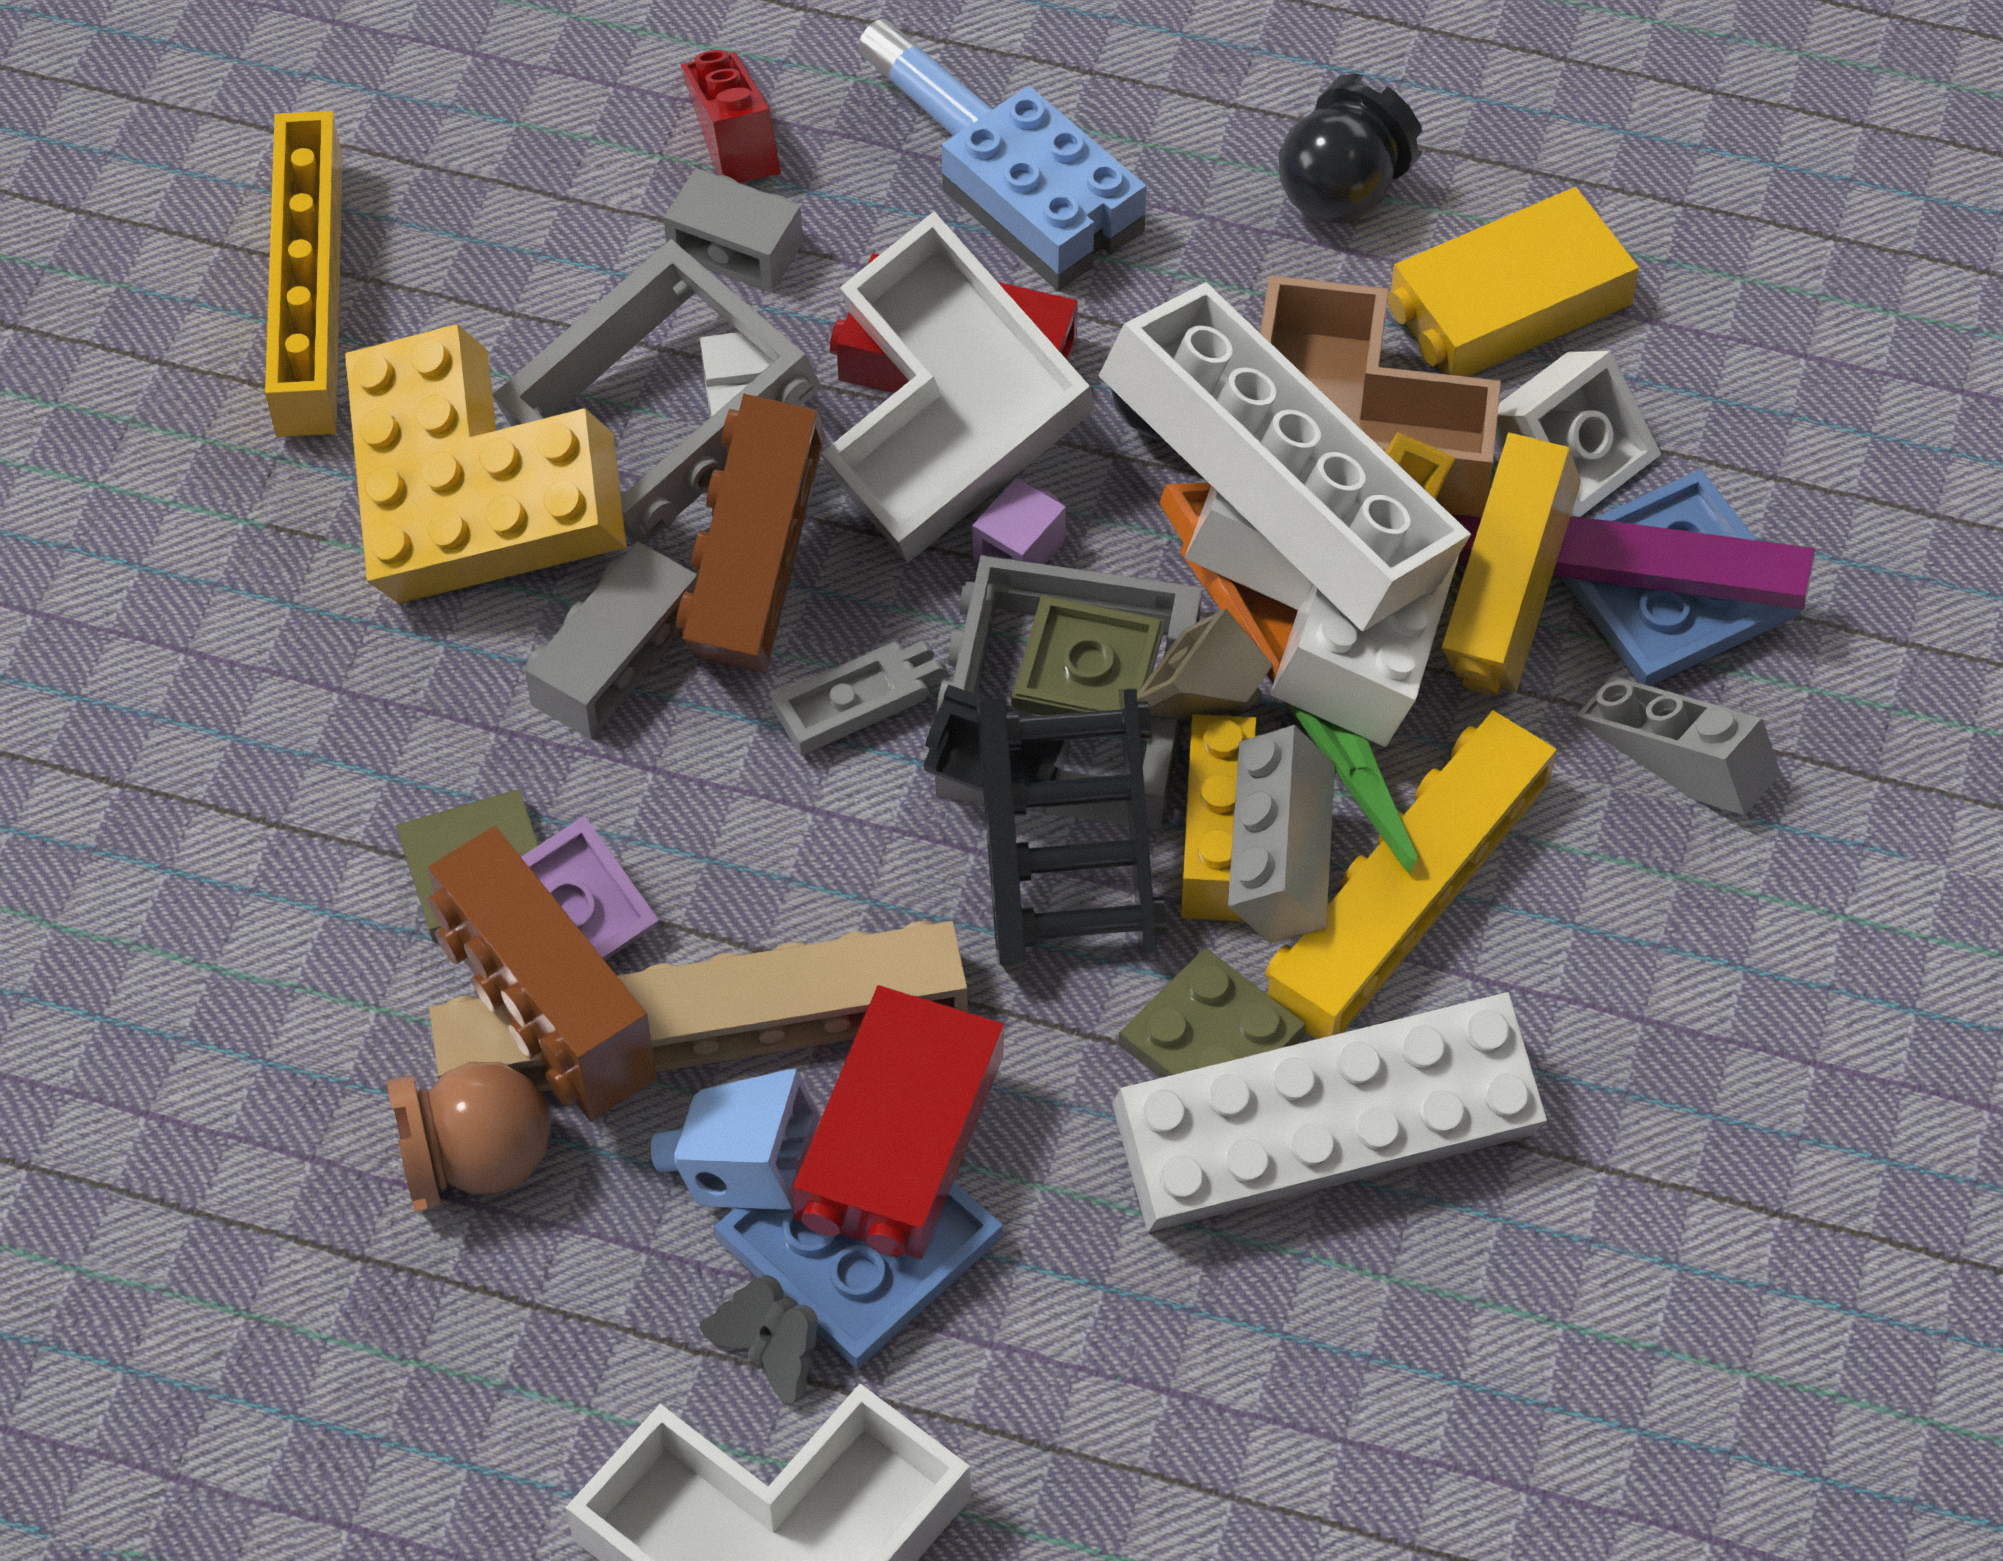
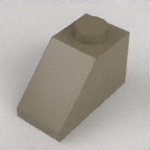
M1226 608L1181 632L1138 691L1137 701H1148L1151 715L1192 721V714L1222 715L1226 712H1229L1231 716H1237L1250 708L1259 699L1261 691L1258 686L1273 665Z

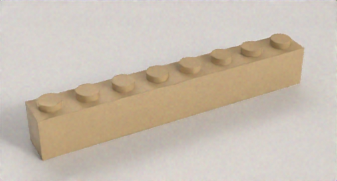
M917 921L898 930L874 934L857 931L845 934L837 940L807 945L800 942H789L779 945L771 951L746 955L723 953L704 962L679 966L667 963L656 964L646 968L643 972L617 976L648 1015L656 1072L853 1040L857 1035L877 985L968 1012L967 985L953 921L941 923ZM461 996L448 1001L446 1004L429 1007L439 1079L445 1072L468 1062H502L528 1077L541 1091L552 1090L545 1074L549 1069L538 1055L529 1059L522 1053L508 1028V1025L512 1022L500 1007L492 1012L479 997Z

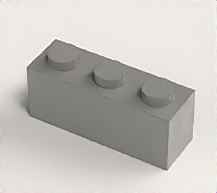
M639 541L631 547L622 559H614L607 566L600 584L585 601L580 600L572 606L564 620L563 627L548 644L543 643L539 645L531 654L525 669L531 705L592 740L682 634V630L676 628L677 613L683 593L685 591L694 593L697 574Z
M1295 725L1239 742L1228 907L1270 944L1325 929L1327 924L1335 763Z

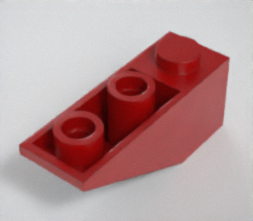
M710 50L698 54L694 58L695 61L680 64L713 166L718 175L728 176L738 183L781 174L770 109L736 52L728 53L724 50Z

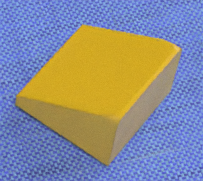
M1397 432L1384 451L1434 499H1436L1455 460L1454 456Z

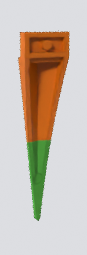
M1208 482L1166 484L1159 502L1183 542L1180 554L1184 559L1211 487ZM1185 559L1222 611L1227 608L1272 663L1273 666L1267 673V676L1274 684L1298 610ZM1287 703L1318 748L1335 763L1337 775L1404 869L1411 873L1417 859V854L1384 782L1368 740Z

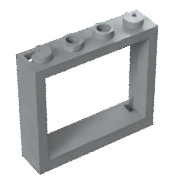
M672 239L492 394L493 399L511 427L555 416L693 294L698 295L774 362L626 493L620 489L625 533L633 541H639L644 545L665 526L668 528L674 519L700 495L708 492L710 480L715 469L724 471L727 461V447L721 445L723 427L729 409L739 411L743 393L804 407L803 404L822 388L803 351Z
M980 555L975 582L966 581V585L962 587L960 615H967L964 630L954 629L952 633L948 665L954 666L956 669L953 682L943 680L941 683L937 712L944 699V693L948 684L974 694L978 693L996 608L1036 614L1041 595L1165 619L1164 633H1168L1164 652L1165 656L1184 629L1200 622L1202 587ZM1152 716V738L1147 742L1143 763L1147 828L1162 830L1181 728V719ZM1062 771L1059 780L1102 776ZM935 775L936 797L984 804L982 791ZM1127 801L1047 807L1045 813L1129 825Z

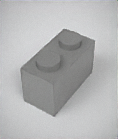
M698 168L694 169L664 216L666 243L672 239L708 270L773 293L803 244L801 205L790 202L781 195L768 194L740 184L728 176L715 175Z

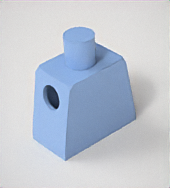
M797 1069L783 1070L702 1089L693 1096L682 1130L656 1132L651 1140L652 1162L658 1172L679 1171L694 1201L701 1206L792 1209V1186L815 1134L820 1114Z

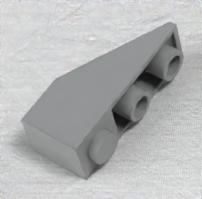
M1611 676L1575 715L1579 724L1693 800L1741 815H1746L1781 775L1761 717L1616 676Z

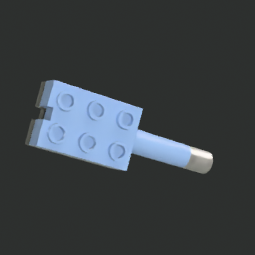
M877 20L863 31L858 43L859 53L953 135V137L941 144L943 191L1057 291H1060L1093 267V254L1103 248L1111 255L1145 231L1147 185L1031 86L1028 85L992 109L888 20Z

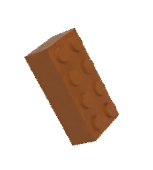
M743 393L739 411L729 409L721 439V445L727 447V461L724 471L716 469L713 471L706 499V506L712 508V522L709 532L700 530L696 537L691 567L697 568V582L694 593L686 591L683 593L676 619V628L682 630V638L696 658L767 674L825 438L818 410Z
M496 825L427 867L433 889V894L427 897V901L434 916L441 924V928L435 931V935L442 950L455 965L464 961L475 975L471 978V981L480 999L492 1012L499 1007L512 1022L508 1025V1028L515 1043L527 1058L531 1059L538 1055L549 1069L545 1073L547 1081L555 1095L566 1107L575 1102L591 1122L657 1079L647 1013Z

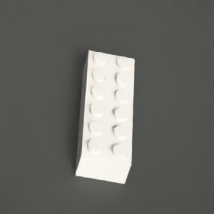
M1207 282L1124 323L1099 377L1362 632L1443 582L1471 533Z
M1509 992L1120 1088L1112 1103L1147 1233L1529 1137L1547 1121Z

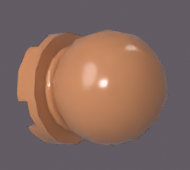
M468 1062L445 1072L429 1092L424 1088L417 1090L413 1074L387 1080L392 1111L394 1110L400 1135L398 1143L415 1213L442 1207L439 1190H446L448 1185L470 1195L500 1194L527 1181L546 1154L551 1138V1112L541 1090L528 1077L502 1062Z

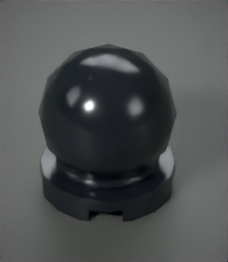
M1341 75L1318 97L1315 111L1289 130L1279 151L1280 182L1289 201L1310 219L1332 223L1358 220L1382 202L1392 179H1398L1409 171L1421 157L1422 151L1418 149L1416 140L1423 132L1421 124L1411 107L1388 86L1380 94L1371 87L1360 84L1363 75Z

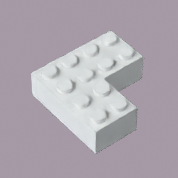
M935 211L840 287L849 313L909 382L821 454L831 476L908 564L1095 411L1094 400L1090 385Z
M1211 486L1185 559L1298 610L1270 695L1386 747L1416 700L1458 557L1440 585L1362 632Z
M859 1384L769 1486L765 1485L662 1404H659L565 1508L573 1540L599 1561H918L971 1499L970 1466L862 1384Z

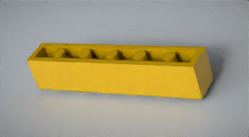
M333 111L279 113L274 116L265 395L276 437L336 434L343 156Z
M1494 710L1491 711L1477 729L1471 725L1468 726L1457 739L1451 751L1452 759L1442 771L1433 768L1424 777L1414 797L1416 802L1405 815L1398 811L1417 854V859L1411 873L1404 869L1384 839L1379 835L1378 847L1368 858L1360 855L1352 862L1342 879V889L1331 902H1328L1326 928L1303 934L1293 947L1285 944L1273 956L1265 972V977L1269 979L1268 995L1306 1023L1305 1032L1313 1038L1320 1039L1344 1033L1550 784L1557 749Z

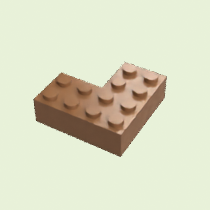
M1269 275L1260 334L1383 451L1386 450L1397 432L1454 456L1455 460L1435 500L1452 515L1482 517L1488 499L1493 466L1501 381L1379 367L1389 288Z

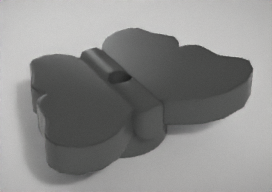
M764 1275L752 1280L747 1286L734 1292L733 1299L722 1303L715 1314L700 1322L701 1332L705 1338L713 1343L726 1348H749V1359L755 1363L763 1362L769 1383L783 1403L791 1405L805 1396L806 1378L811 1366L809 1352L815 1348L818 1318L815 1311L809 1306L799 1305L793 1299L784 1297L781 1284L776 1278Z

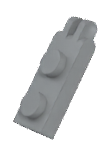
M921 641L904 649L900 643L892 642L772 695V707L799 754L803 756L921 703L930 693L928 687L940 682L945 677L946 671L939 660H932L934 652L928 642Z

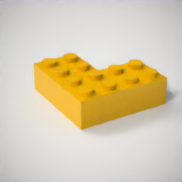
M459 324L345 353L366 578L368 583L398 604L627 548L614 434L586 408L496 431L488 350Z

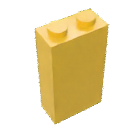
M1575 186L1394 264L1391 291L1388 293L1387 299L1392 315L1398 323L1406 324L1417 338L1420 351L1429 365H1437L1442 374L1468 377L1632 305L1639 266Z
M1510 432L1507 434L1442 645V649L1456 676L1463 678L1461 685L1467 689L1491 696H1497L1500 688L1517 693L1581 484L1570 447Z

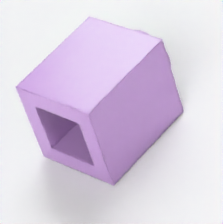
M1016 477L972 525L973 562L979 564L980 555L1046 565L1065 543L1066 506L1061 504L1048 490L1034 488Z

